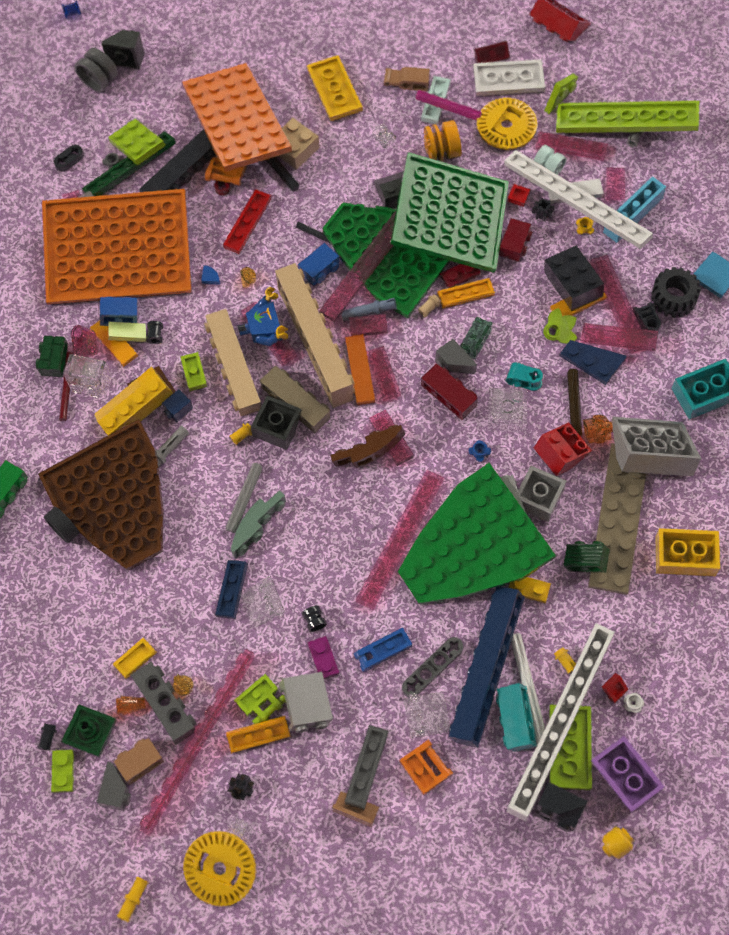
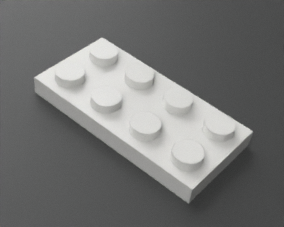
M542 59L473 64L476 96L545 92Z

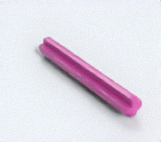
M418 90L415 99L476 121L477 118L481 117L482 112L422 90Z

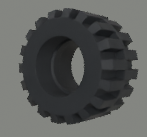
M672 267L671 270L667 268L664 270V273L662 271L659 273L651 292V301H654L653 305L655 308L658 307L657 311L659 313L663 311L664 316L671 314V318H675L676 315H679L680 318L684 316V313L688 315L691 310L693 311L699 298L701 287H699V280H696L697 276L695 274L691 275V271H684L682 267L680 269ZM677 288L685 295L673 296L667 289Z

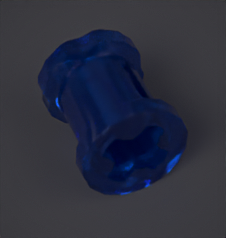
M77 0L73 3L61 4L65 19L75 14L82 15Z

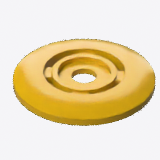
M500 98L487 103L481 109V117L477 118V130L480 137L487 144L498 149L513 150L523 147L533 139L537 131V117L532 108L523 101L514 98ZM508 120L512 123V126L505 128L502 126V122Z
M225 831L205 833L189 846L185 854L183 870L187 885L195 896L205 903L214 906L235 904L249 893L254 884L256 863L253 853L242 839L232 833ZM205 853H207L209 855L206 857L204 861L203 870H201L202 857ZM221 862L225 865L226 871L224 874H217L215 872V863ZM239 867L240 874L237 882L233 885L231 881L235 878L237 868Z

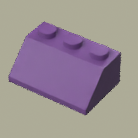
M625 736L591 760L630 812L647 803L664 789V785Z

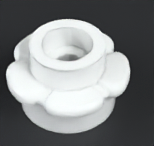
M631 693L624 698V707L629 712L638 713L641 711V707L644 706V700L637 693Z

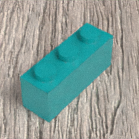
M517 683L498 688L496 702L498 707H500L501 715L499 720L504 730L503 743L505 747L513 752L537 747L527 686Z

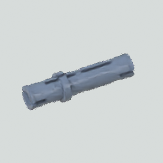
M395 298L382 301L375 300L374 303L341 310V316L345 322L372 314L380 315L382 312L397 309Z

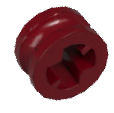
M215 181L214 188L218 195L225 196L230 192V184L228 182ZM225 185V189H219V186Z

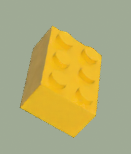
M659 528L655 536L656 574L716 576L720 570L719 531Z

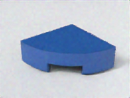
M204 265L201 282L202 284L220 285L219 275L215 269Z

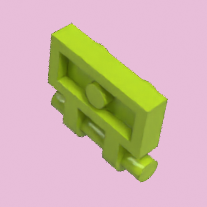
M264 674L234 701L247 717L253 712L257 714V717L252 720L253 724L269 720L268 717L283 708L282 705L286 702L283 694L278 699L275 698L274 694L279 689ZM269 700L271 705L262 711L260 706Z

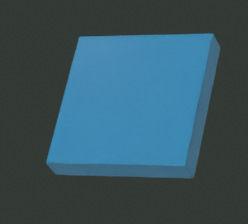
M712 251L694 274L697 276L696 280H699L701 286L722 298L729 290V261Z

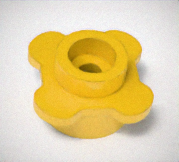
M588 217L577 219V233L579 235L583 233L593 234L594 221Z

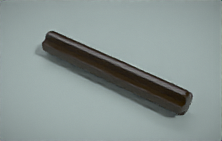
M571 368L567 372L570 424L582 436L578 370Z

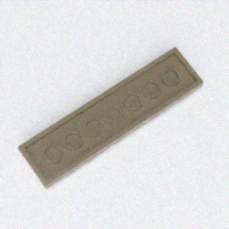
M611 443L596 535V541L603 542L610 550L606 573L591 572L588 588L628 595L646 474L622 472L616 459L614 443Z

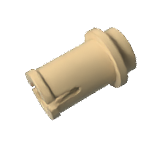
M434 294L429 296L428 300L418 308V312L426 318L430 312L440 306L441 300Z

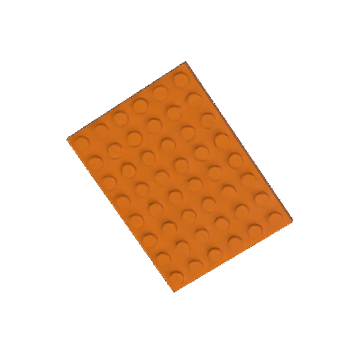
M185 189L42 201L47 305L98 301L100 297L134 298L192 293Z

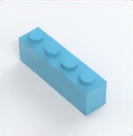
M652 176L617 212L638 223L663 199L666 186ZM604 227L603 233L613 241L618 243L622 239Z

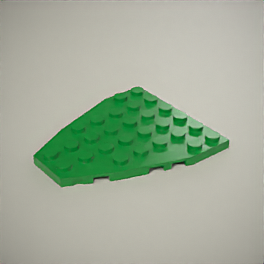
M342 202L324 225L323 233L342 262L378 301L395 298L397 309H394V311L408 319L450 261L390 244L396 209L383 206L370 208L365 207V204L353 205Z
M487 463L456 485L419 533L398 573L417 602L422 605L433 601L441 602L446 599L465 598L485 592L487 589L496 586H504L509 582L524 580L557 556L492 465Z

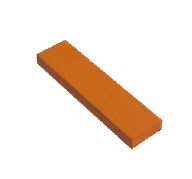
M362 334L345 337L351 375L355 383L353 386L357 405L375 403L364 336Z

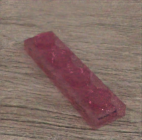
M539 131L535 149H540L542 146L547 145L554 149L556 153L604 161L608 144Z

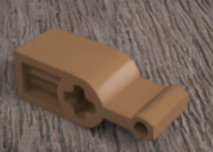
M403 67L401 70L386 68L384 85L399 86L400 89L428 92L430 69Z

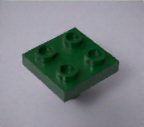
M78 704L61 742L100 758L117 720L114 717Z

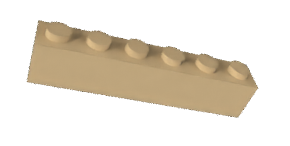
M227 309L205 315L207 322L204 323L207 334L211 333L212 338H209L212 349H217L218 353L215 354L218 364L222 363L223 369L220 370L223 379L228 380L229 384L226 387L229 396H234L235 400L232 401L235 412L239 411L240 416L259 411L261 402Z

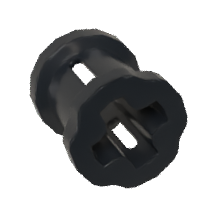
M150 321L147 323L149 333L146 337V342L150 344H160L163 342L161 330L164 325L162 322Z

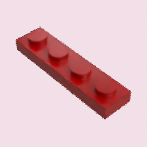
M257 189L254 190L224 241L223 248L240 254L272 199L271 195Z

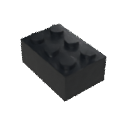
M577 245L544 260V273L571 311L603 297L604 282Z

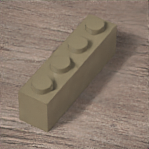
M275 365L260 380L261 388L272 398L300 408L302 411L299 421L314 434L330 420V409L324 403L320 404L310 391L306 392L297 380L293 381L284 369L280 370Z

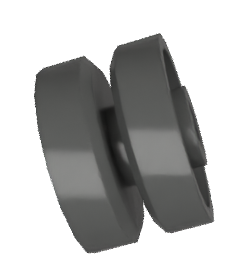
M94 47L84 54V58H80L74 64V70L80 80L98 93L103 92L107 88L108 82H112L118 76V70L113 61L104 52Z

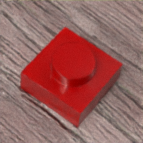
M513 184L507 202L524 207L530 194V189Z
M616 673L601 686L609 700L614 703L629 690L621 676Z

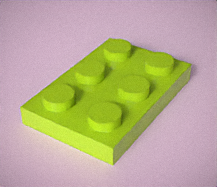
M137 119L128 122L108 137L111 144L137 165L165 146L161 138Z

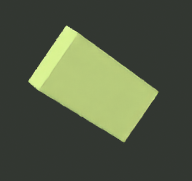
M109 322L108 340L146 342V324Z

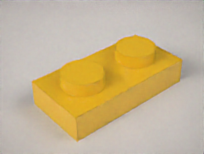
M530 577L521 581L516 580L509 584V588L518 589L525 598L546 603L551 583Z

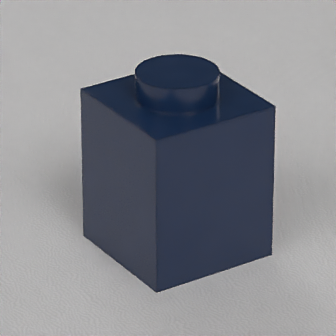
M180 389L162 402L164 415L169 420L173 419L176 423L193 409L191 400Z

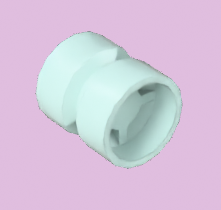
M544 145L536 154L534 161L558 175L565 166L567 158L558 152L555 153L551 147Z

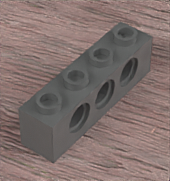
M150 662L131 674L169 736L177 745L197 732L194 728L197 723L191 714L187 716L183 711L186 706L180 697L176 699L172 694L175 690L169 681L164 682L162 677L165 674L160 666L157 665L155 667ZM154 682H159V683H160V685H159V687H158L157 689H155V690H151V689H150V686H151L152 683H154ZM163 699H170V703L167 706H161ZM174 715H181L180 721L177 723L171 722Z

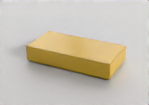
M143 637L117 659L113 665L127 679L157 652Z

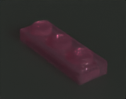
M384 346L366 351L383 401L400 397L401 392Z
M386 409L369 418V422L375 431H383L389 426L395 425ZM404 438L388 451L397 466L414 458V454Z

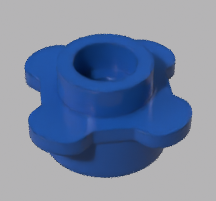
M478 440L473 447L469 448L468 452L476 458V461L482 462L485 456L491 454V448L487 447L483 441Z

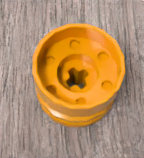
M454 120L442 122L441 131H439L436 124L432 125V130L429 125L424 127V146L429 158L437 160L438 156V159L443 161L444 152H446L449 159L462 156L460 135Z

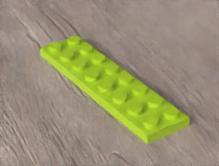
M699 101L558 103L556 133L699 131Z

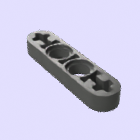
M451 637L403 682V694L408 698L418 696L462 653L463 642L461 639ZM450 644H459L458 651L452 650L449 654L451 658H449L447 652L451 648ZM437 656H443L446 662L444 665L439 666L435 664L434 659ZM425 669L431 672V677L426 680L420 677V672ZM416 676L420 683L415 686V692H407V685L412 686L416 682V679H414Z

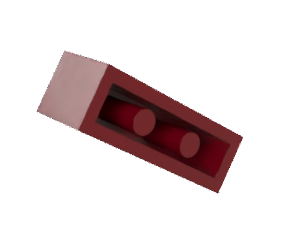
M436 363L421 377V386L459 419L463 420L477 406L478 398L475 392L465 388L463 383L458 378H453L445 367H440Z

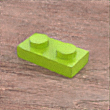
M195 352L180 356L189 391L208 387L199 353Z
M74 750L52 751L51 792H73Z

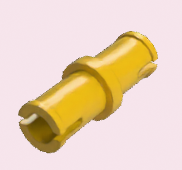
M140 877L135 878L129 893L124 896L125 901L116 916L117 918L129 923L136 906L141 903L140 898L149 882Z

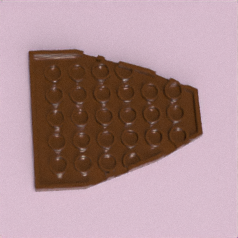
M139 419L38 473L52 505L60 509L93 546L129 571L163 552L164 508L157 452Z

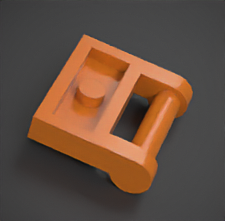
M213 157L205 172V181L211 182V180L234 183V185L240 186L247 165L225 172L219 159Z
M430 740L425 741L399 760L423 796L454 774L450 768L448 769L434 751ZM421 753H427L441 774L439 776L434 774L421 756Z

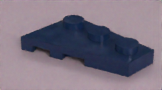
M573 340L567 343L559 355L604 385H607L627 358L626 355Z

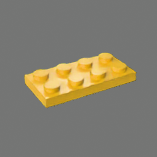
M339 55L307 65V71L330 121L363 111L362 104Z

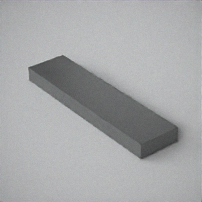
M369 725L344 804L365 810L389 731Z

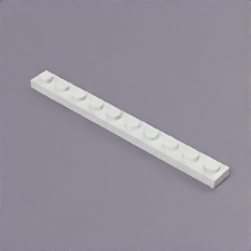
M515 150L504 160L505 166L639 249H642L653 238V233L519 151Z

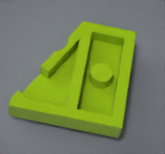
M572 73L555 83L544 109L546 113L550 114L558 106V103H561L570 92L572 93L576 89L577 75Z

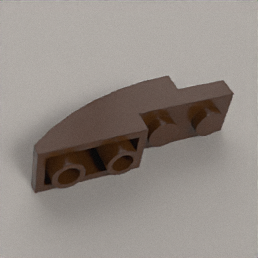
M391 425L386 430L373 431L365 436L366 444L359 443L354 445L353 448L347 450L340 449L335 454H331L332 463L336 467L352 463L355 468L367 465L385 455L399 443L406 434L402 425Z

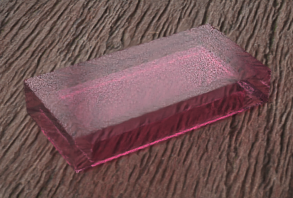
M607 167V200H625V168Z

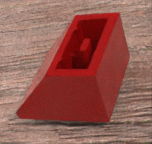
M569 422L542 434L533 447L556 477L572 469L592 452L591 448Z

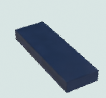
M227 561L215 612L216 617L236 619L248 567L246 561Z

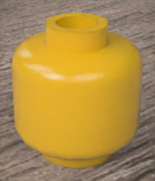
M614 827L602 837L604 843L602 849L609 858L613 855L616 859H621L633 849L632 842H634V839L624 827Z

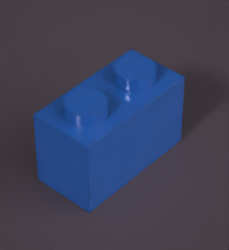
M323 243L298 264V269H302L305 279L312 286H315L317 283H322L330 272L333 273L339 268V255L326 243Z
M100 297V326H108L109 322L137 323V298Z

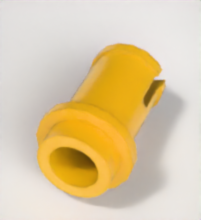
M243 423L241 428L229 435L235 445H238L249 435L252 436L250 424Z
M562 647L554 653L555 660L558 659L569 674L574 670L576 663L568 654L569 650H565Z

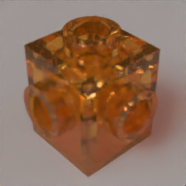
M594 415L592 418L583 419L584 436L588 443L601 444L606 442V440H611V433L613 432L612 421H609L605 415Z

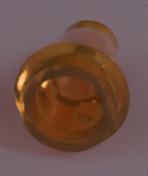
M121 696V698H116L117 714L124 716L146 709L145 697Z

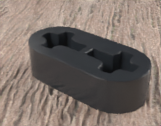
M76 144L71 145L54 158L56 170L65 172L81 161L84 157L82 147Z

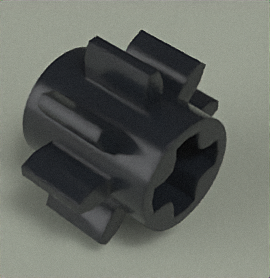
M541 198L538 202H534L532 214H536V220L539 218L545 221L548 217L552 218L555 206H551V200Z
M238 773L236 778L231 777L228 783L230 785L228 792H231L234 799L245 800L246 795L252 796L254 782H251L248 775Z

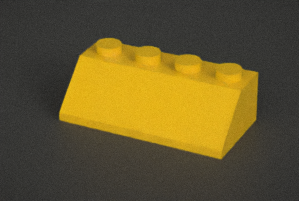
M151 366L94 415L105 433L110 435L138 419L142 421L170 397L173 392Z

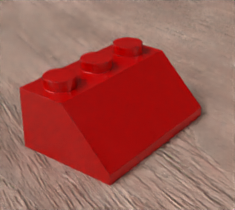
M537 0L529 14L533 17L535 23L539 25L544 24L549 32L558 33L560 35L559 38L566 42L575 41L591 25L589 21L556 0Z

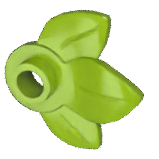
M559 308L553 310L548 316V324L543 329L545 338L550 341L558 340L563 344H567L570 340L575 341L577 336L571 330L576 323V317L570 315L562 316ZM551 328L555 330L554 335L549 333Z

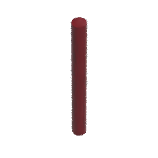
M70 351L66 354L59 415L60 421H67L74 353Z

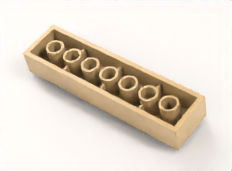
M296 263L275 270L278 290L332 408L353 401V393H355L354 379L351 374H347L346 362L339 357V347L337 343L333 344L332 342L333 335L331 330L325 327L324 315L318 312L317 300L315 298L312 299L310 295L312 291L309 284H305L303 280L305 276L302 269H298Z

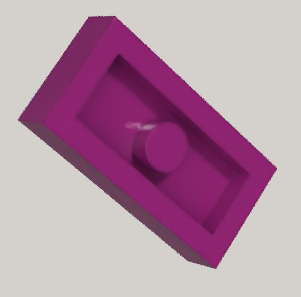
M326 636L307 642L317 672H322L324 679L340 674Z

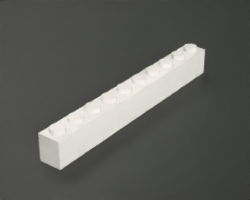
M597 623L595 624L508 806V813L524 821L527 820L612 640L614 631Z

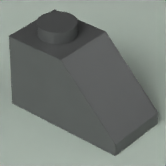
M454 339L436 350L435 362L440 367L443 366L449 372L476 373L477 364Z
M107 761L96 803L102 807L124 811L125 806H129L131 794L112 762Z

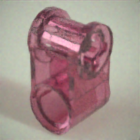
M75 325L71 330L73 355L78 362L82 363L86 361L87 357L95 356L98 353L96 334L92 329Z

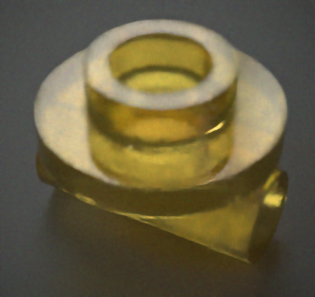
M244 267L240 270L243 288L249 287L250 284L256 281V273L253 269Z
M177 674L173 678V688L178 695L185 696L192 692L194 684L190 677Z

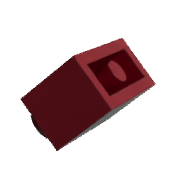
M510 218L500 245V257L520 262L521 256L525 257L528 248L525 245L527 241H531L533 232L530 231V223Z

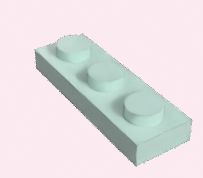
M434 76L429 93L446 99L451 79ZM425 103L421 121L438 125L442 109Z

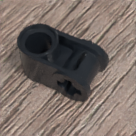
M649 302L647 305L639 308L633 307V316L643 335L649 339L656 338L661 327V320L656 313L653 303Z

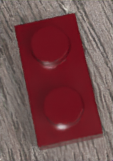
M506 40L473 48L476 64L492 63L510 58L508 42Z
M459 264L440 273V277L447 288H451L479 276L481 272L478 268Z

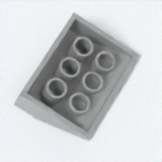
M625 417L612 418L616 459L622 472L679 476L694 475L701 457L683 422Z

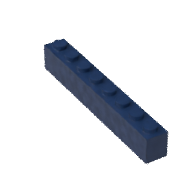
M496 586L495 592L491 596V605L485 615V624L479 634V643L473 652L472 665L468 668L467 680L461 690V699L455 709V718L449 728V737L455 743L479 747L525 599L518 589Z

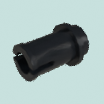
M45 723L41 727L42 734L38 749L51 750L54 733H57L55 725Z

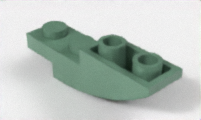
M280 490L266 503L260 498L240 522L231 547V552L235 559L239 555L243 556L253 542L257 543L262 538L264 532L261 525L267 524L271 520L272 514L276 511L280 512L285 507L286 498Z

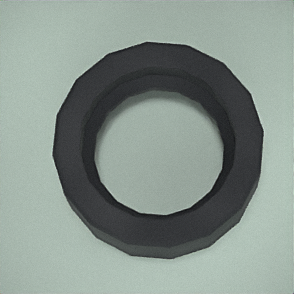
M57 507L52 508L43 517L48 525L66 543L72 541L80 533L72 521Z

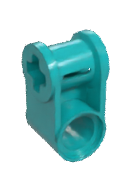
M513 362L505 381L509 385L513 386L514 384L515 387L537 391L542 387L543 373L538 368Z

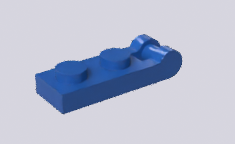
M402 627L359 649L353 655L356 660H359L362 672H366L381 662L412 647V643ZM371 653L373 658L367 660L366 655Z

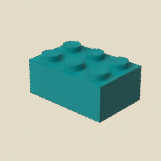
M726 358L675 378L671 389L689 420L729 404V363Z

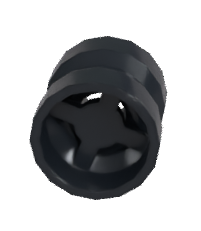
M319 605L311 606L302 612L303 619L308 623L307 628L309 632H315L327 626L325 618L321 615L322 610Z

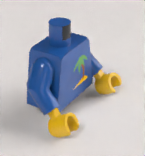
M268 287L261 300L246 313L248 323L237 325L240 336L251 334L253 343L265 346H272L278 341L288 339L289 336L285 333L288 328L280 326L274 303L271 302V299L276 300L278 298V294L274 292L275 288Z

